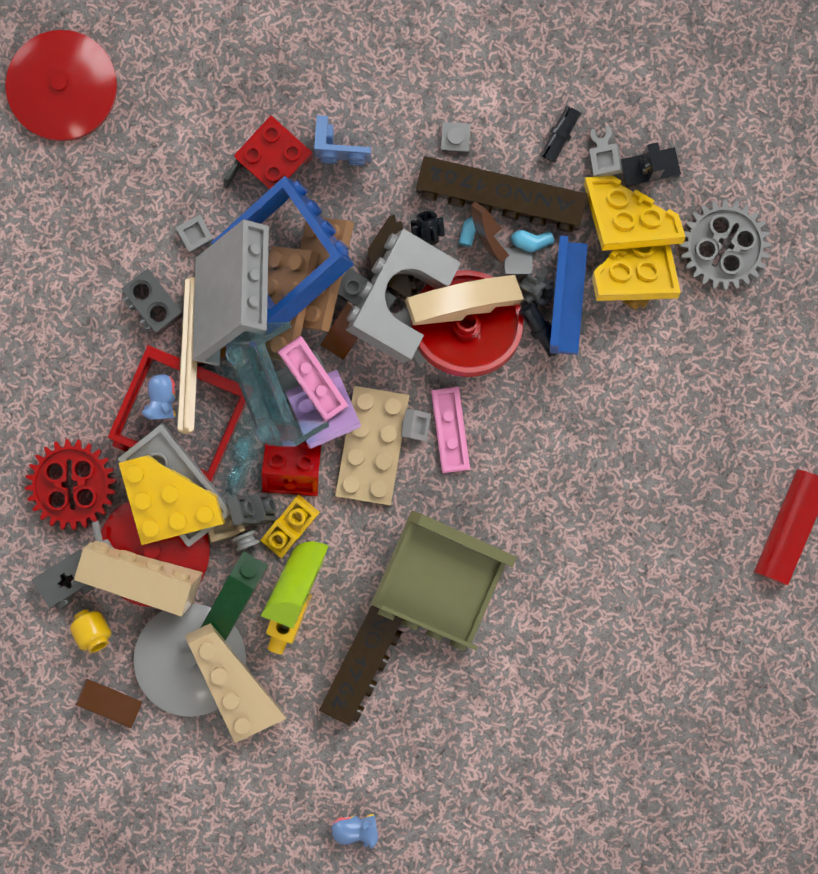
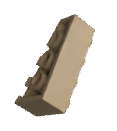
M94 541L83 548L74 580L182 617L194 603L203 572L140 556L130 551L110 548L106 543Z
M211 623L185 635L234 743L286 719L280 706L272 699L266 689L258 682Z

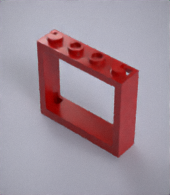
M147 345L107 437L114 441L113 447L127 452L129 447L132 448L138 443L121 434L153 361L180 372V358ZM197 366L198 380L239 397L208 471L200 468L208 480L213 483L253 390Z

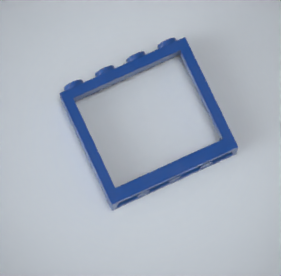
M286 176L278 181L211 242L214 244L243 219L262 224L291 198L330 257L276 305L267 293V324L278 330L282 329L354 265L348 256L349 248L341 240L338 241L334 236L336 233L335 228L327 220L322 219L320 216L322 213L321 208L306 196L308 190L301 185L299 180L294 182Z

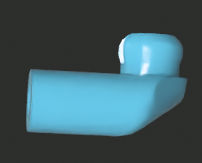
M472 216L463 223L459 245L464 247H472L476 229Z
M518 230L512 234L511 242L516 247L532 253L554 244V237L550 231L534 235L524 230Z

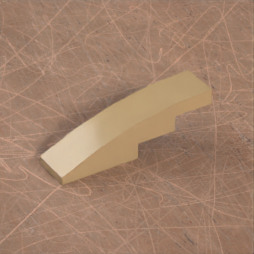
M515 275L435 289L408 297L405 303L413 325L461 321L466 315L491 313L495 307L519 305L524 298Z

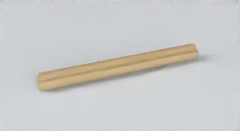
M195 277L187 278L184 281L177 430L182 434L193 433L195 424L197 361H193Z

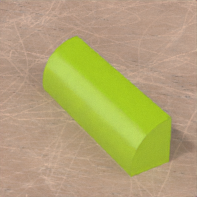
M309 541L297 545L292 550L261 614L262 617L292 629L294 628L321 569L329 545Z

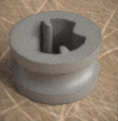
M255 530L231 539L233 543L237 544L236 552L243 551L260 543L259 540L254 538Z

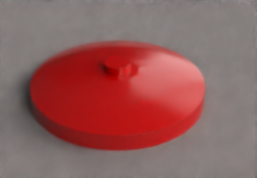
M53 30L31 38L16 52L7 70L6 96L13 114L27 130L44 139L71 141L92 133L107 119L116 101L117 76L109 56L96 41L75 31Z
M460 270L456 272L449 286L493 278V276L478 271ZM427 284L419 294L435 290V288ZM519 304L495 307L491 313L466 315L461 321L413 325L411 320V328L424 335L417 349L435 368L455 376L477 377L499 369L512 358L521 341L523 317L519 314L521 309Z
M129 501L119 506L109 516L101 530L102 539H108L114 549L130 551L140 556L203 572L200 582L205 576L210 560V542L207 533L189 547L180 536L141 545ZM122 597V598L125 599L126 601H129V602H131V603H133V604H136V605H139V606H144V607H152V606H149V605H146V604H143V603H140V602H137V601H134V600H131V599Z

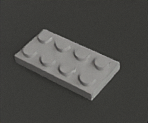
M164 423L160 424L118 458L122 462L145 455L153 457L167 468L177 471L203 489L216 494L223 518L225 519L230 515L228 503ZM214 527L179 536L189 547Z

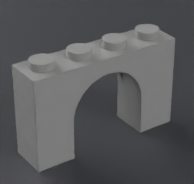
M402 229L396 234L392 233L384 245L387 251L383 259L379 257L371 271L374 273L371 282L367 281L359 293L362 299L358 307L354 305L346 318L349 322L346 331L404 364L412 359L424 335L397 320L389 311L385 301V290L389 280L397 274H408L435 289L450 285L461 262L407 230Z

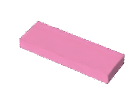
M301 335L277 351L325 422L349 406Z
M459 386L431 390L442 474L470 470Z

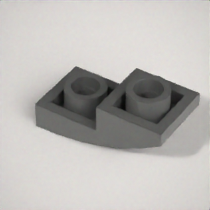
M256 493L250 496L234 495L226 498L234 526L265 524L277 520L275 515L277 511L276 504L273 498L270 497V494Z

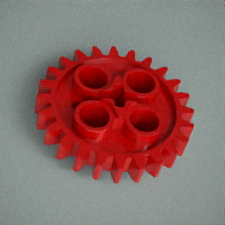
M69 439L65 440L64 447H61L59 442L56 441L54 442L55 450L52 451L48 447H44L45 457L38 454L35 455L36 459L40 462L38 465L29 464V467L35 472L34 475L25 476V478L32 480V485L26 486L25 489L33 491V495L28 497L27 500L37 502L32 510L34 512L43 511L40 516L41 520H45L49 516L51 517L50 526H54L60 521L61 529L65 530L67 524L70 523L72 530H77L78 522H81L84 528H88L87 519L90 518L94 522L98 521L96 515L98 512L104 515L107 514L103 508L104 504L113 505V502L108 499V495L117 494L116 491L110 489V485L117 483V480L109 478V475L115 469L105 467L110 461L109 458L99 459L102 450L98 449L91 453L93 444L88 443L83 449L81 440H77L74 447ZM68 460L72 461V480L78 482V486L73 487L74 510L70 508V489L64 487V484L69 482ZM82 462H88L91 466V472L87 477H80L78 475L77 468ZM59 464L63 469V474L59 479L53 480L49 474L50 468L53 465ZM90 490L93 494L92 502L86 506L82 505L79 500L81 492ZM57 492H61L65 496V503L59 508L54 507L51 502L52 496Z

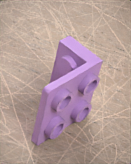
M338 370L328 373V376L349 406L326 422L300 385L285 391L309 448L324 444L329 440L361 427Z

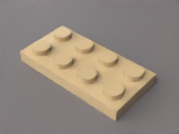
M354 386L351 403L361 427L346 434L336 497L391 506L402 443V423L408 407L409 395Z

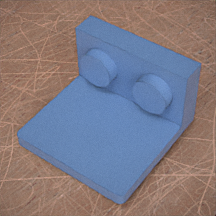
M317 115L314 144L316 158H321V162L326 164H337V159L349 160L348 164L353 166H365V162H371V147L333 145L334 124H329L328 116Z

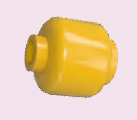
M85 609L74 616L75 620L70 625V632L80 650L95 653L109 644L108 640L112 633L101 612H90L89 609Z

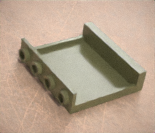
M411 511L371 605L380 608L378 614L388 619L394 620L395 615L403 618L402 625L417 631L419 626L428 629L426 635L441 641L443 636L451 639L449 645L465 651L467 647L477 650L478 646L471 644L505 565L513 567L517 557L428 516Z

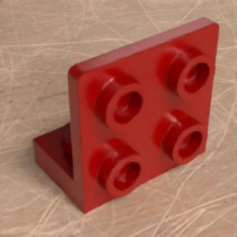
M270 115L235 153L234 157L268 189H271L284 176L290 178L302 164L306 166L313 159V153Z
M267 428L262 467V492L318 496L322 444L309 448L302 430Z

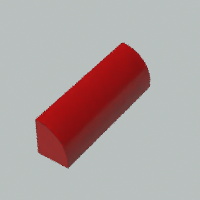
M796 470L754 573L782 585L789 584L818 515V475L804 470Z

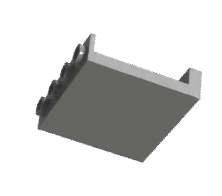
M243 219L196 257L193 361L219 366L220 349L244 331L260 335L267 331L269 226Z

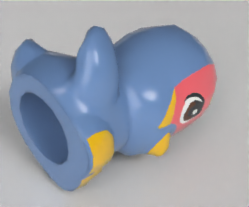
M165 374L153 376L149 380L147 387L150 403L144 406L145 410L142 411V415L148 418V420L176 418V413L172 409V403L176 399L174 380Z
M369 814L363 819L354 815L338 818L332 825L333 839L341 845L362 841L364 847L369 845L370 849L374 848L378 842L374 814Z

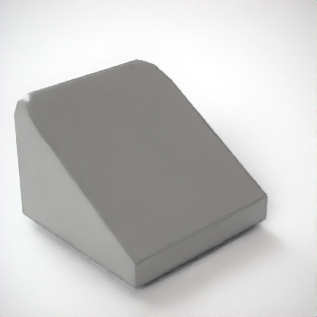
M504 248L509 254L504 260V276L527 277L528 274L533 275L532 253L520 248Z

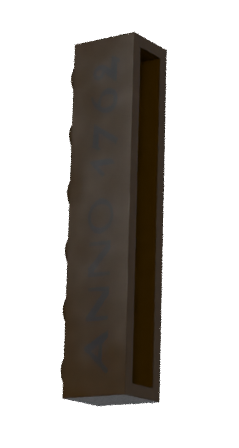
M423 156L416 186V192L421 193L420 198L425 200L437 201V197L448 200L447 204L461 208L464 207V204L472 205L476 202L490 214L492 210L503 212L502 217L518 220L519 216L529 218V223L537 226H545L547 222L557 225V230L572 233L573 229L579 230L587 199V193Z
M373 605L319 709L320 712L350 726L352 720L356 723L358 722L365 708L360 704L365 695L371 696L377 684L373 678L377 670L383 672L390 658L385 654L390 644L396 646L402 634V631L398 630L403 618L395 615L394 620L381 616L378 614L380 608Z

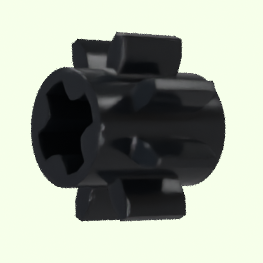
M432 211L420 212L417 214L416 220H411L412 234L430 245L437 244L439 236H445L443 217L437 218V214Z

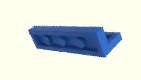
M560 236L550 353L578 355L588 244L568 242V236Z

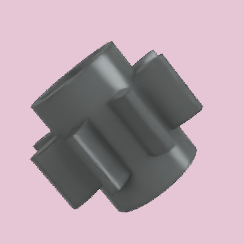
M537 272L535 277L528 274L520 284V290L524 298L523 301L526 304L535 303L536 308L538 304L546 306L553 298L554 290L552 285L554 282L547 279V276L540 272Z

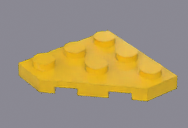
M613 175L585 177L583 185L587 193V199L602 251L684 243L685 233L679 214L670 209L668 211L663 210L654 204L655 200L636 189L634 192L621 185V180Z
M670 245L613 250L602 265L600 264L592 275L596 301L678 299L681 293Z
M145 455L119 463L141 545L225 523L216 494L203 489L177 471L167 468L153 457Z

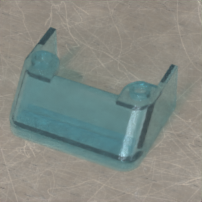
M290 322L267 323V331L262 335L244 331L226 345V358L231 363L255 424L256 435L261 442L274 446H297L329 427L328 421L293 419L265 346V342L292 328Z

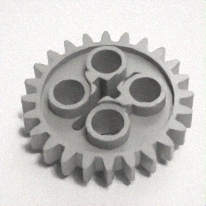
M727 200L723 201L721 207H718L716 201H713L711 203V210L705 205L701 207L702 216L696 212L692 214L695 223L690 221L685 223L690 232H684L687 242L679 245L680 248L687 249V252L681 255V259L690 260L685 269L694 268L696 271L693 273L692 278L694 279L701 275L703 277L701 285L706 284L709 280L712 281V290L720 283L722 284L723 291H726L729 283H731L733 288L737 290L740 280L747 286L750 283L748 275L755 279L759 276L755 268L763 270L766 267L760 260L770 257L768 253L763 251V249L771 246V243L763 241L770 233L766 231L761 232L760 229L764 226L765 221L756 223L755 219L759 213L756 212L751 216L748 215V205L743 210H739L738 201L732 207H729ZM715 220L725 222L727 226L726 232H716L713 228V222ZM738 224L739 227L729 243V247L732 250L728 248L721 256L717 266L713 267L712 262L722 247L719 241L723 242L728 237L733 225ZM739 234H746L750 237L751 245L749 247L739 245L737 241ZM701 244H708L712 247L713 255L711 257H704L700 254L699 246ZM725 258H733L736 261L737 269L735 271L725 269L723 265Z

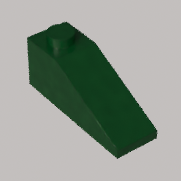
M243 551L201 627L211 623L226 641L263 579L268 565Z

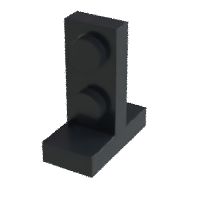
M658 142L648 144L642 155L621 159L626 187L681 175L675 147L660 150Z

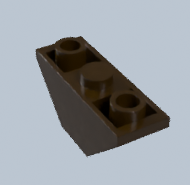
M395 215L388 217L368 248L371 268H373L379 257L383 259L387 251L384 245L389 236L403 229L402 221L396 222ZM408 274L392 276L386 288L405 300L411 297L413 292H417L414 276H408Z

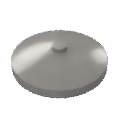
M192 604L182 617L161 611L146 624L138 637L134 651V670L137 681L149 700L164 711L179 716L192 717L205 715L219 709L185 637L186 634L201 627L211 609L209 606ZM234 626L226 642L239 659L247 665L245 644L239 630Z

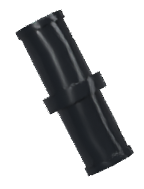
M567 105L565 106L555 127L551 128L550 133L552 134L540 156L556 163L566 141L569 142L571 139L570 133L579 116H581L579 111L572 107L570 109Z
M535 303L526 304L520 309L519 314L530 327V334L534 339H538L549 357L557 355L550 353L551 323L545 321L536 308Z

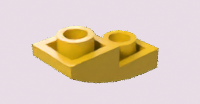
M298 495L260 541L282 559L320 512L302 496Z

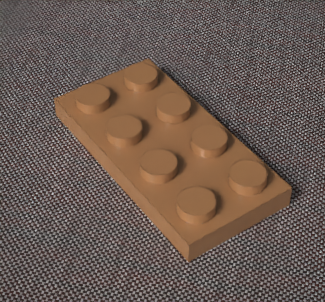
M322 218L335 228L336 233L334 236L338 241L341 240L349 248L354 223L348 220ZM306 221L300 249L319 253L316 268H318L330 255ZM342 276L307 306L302 329L329 332Z
M271 246L268 258L267 293L275 305L316 269L319 253L312 250ZM307 306L280 330L267 324V331L262 335L252 333L247 355L283 361L277 351L301 335Z

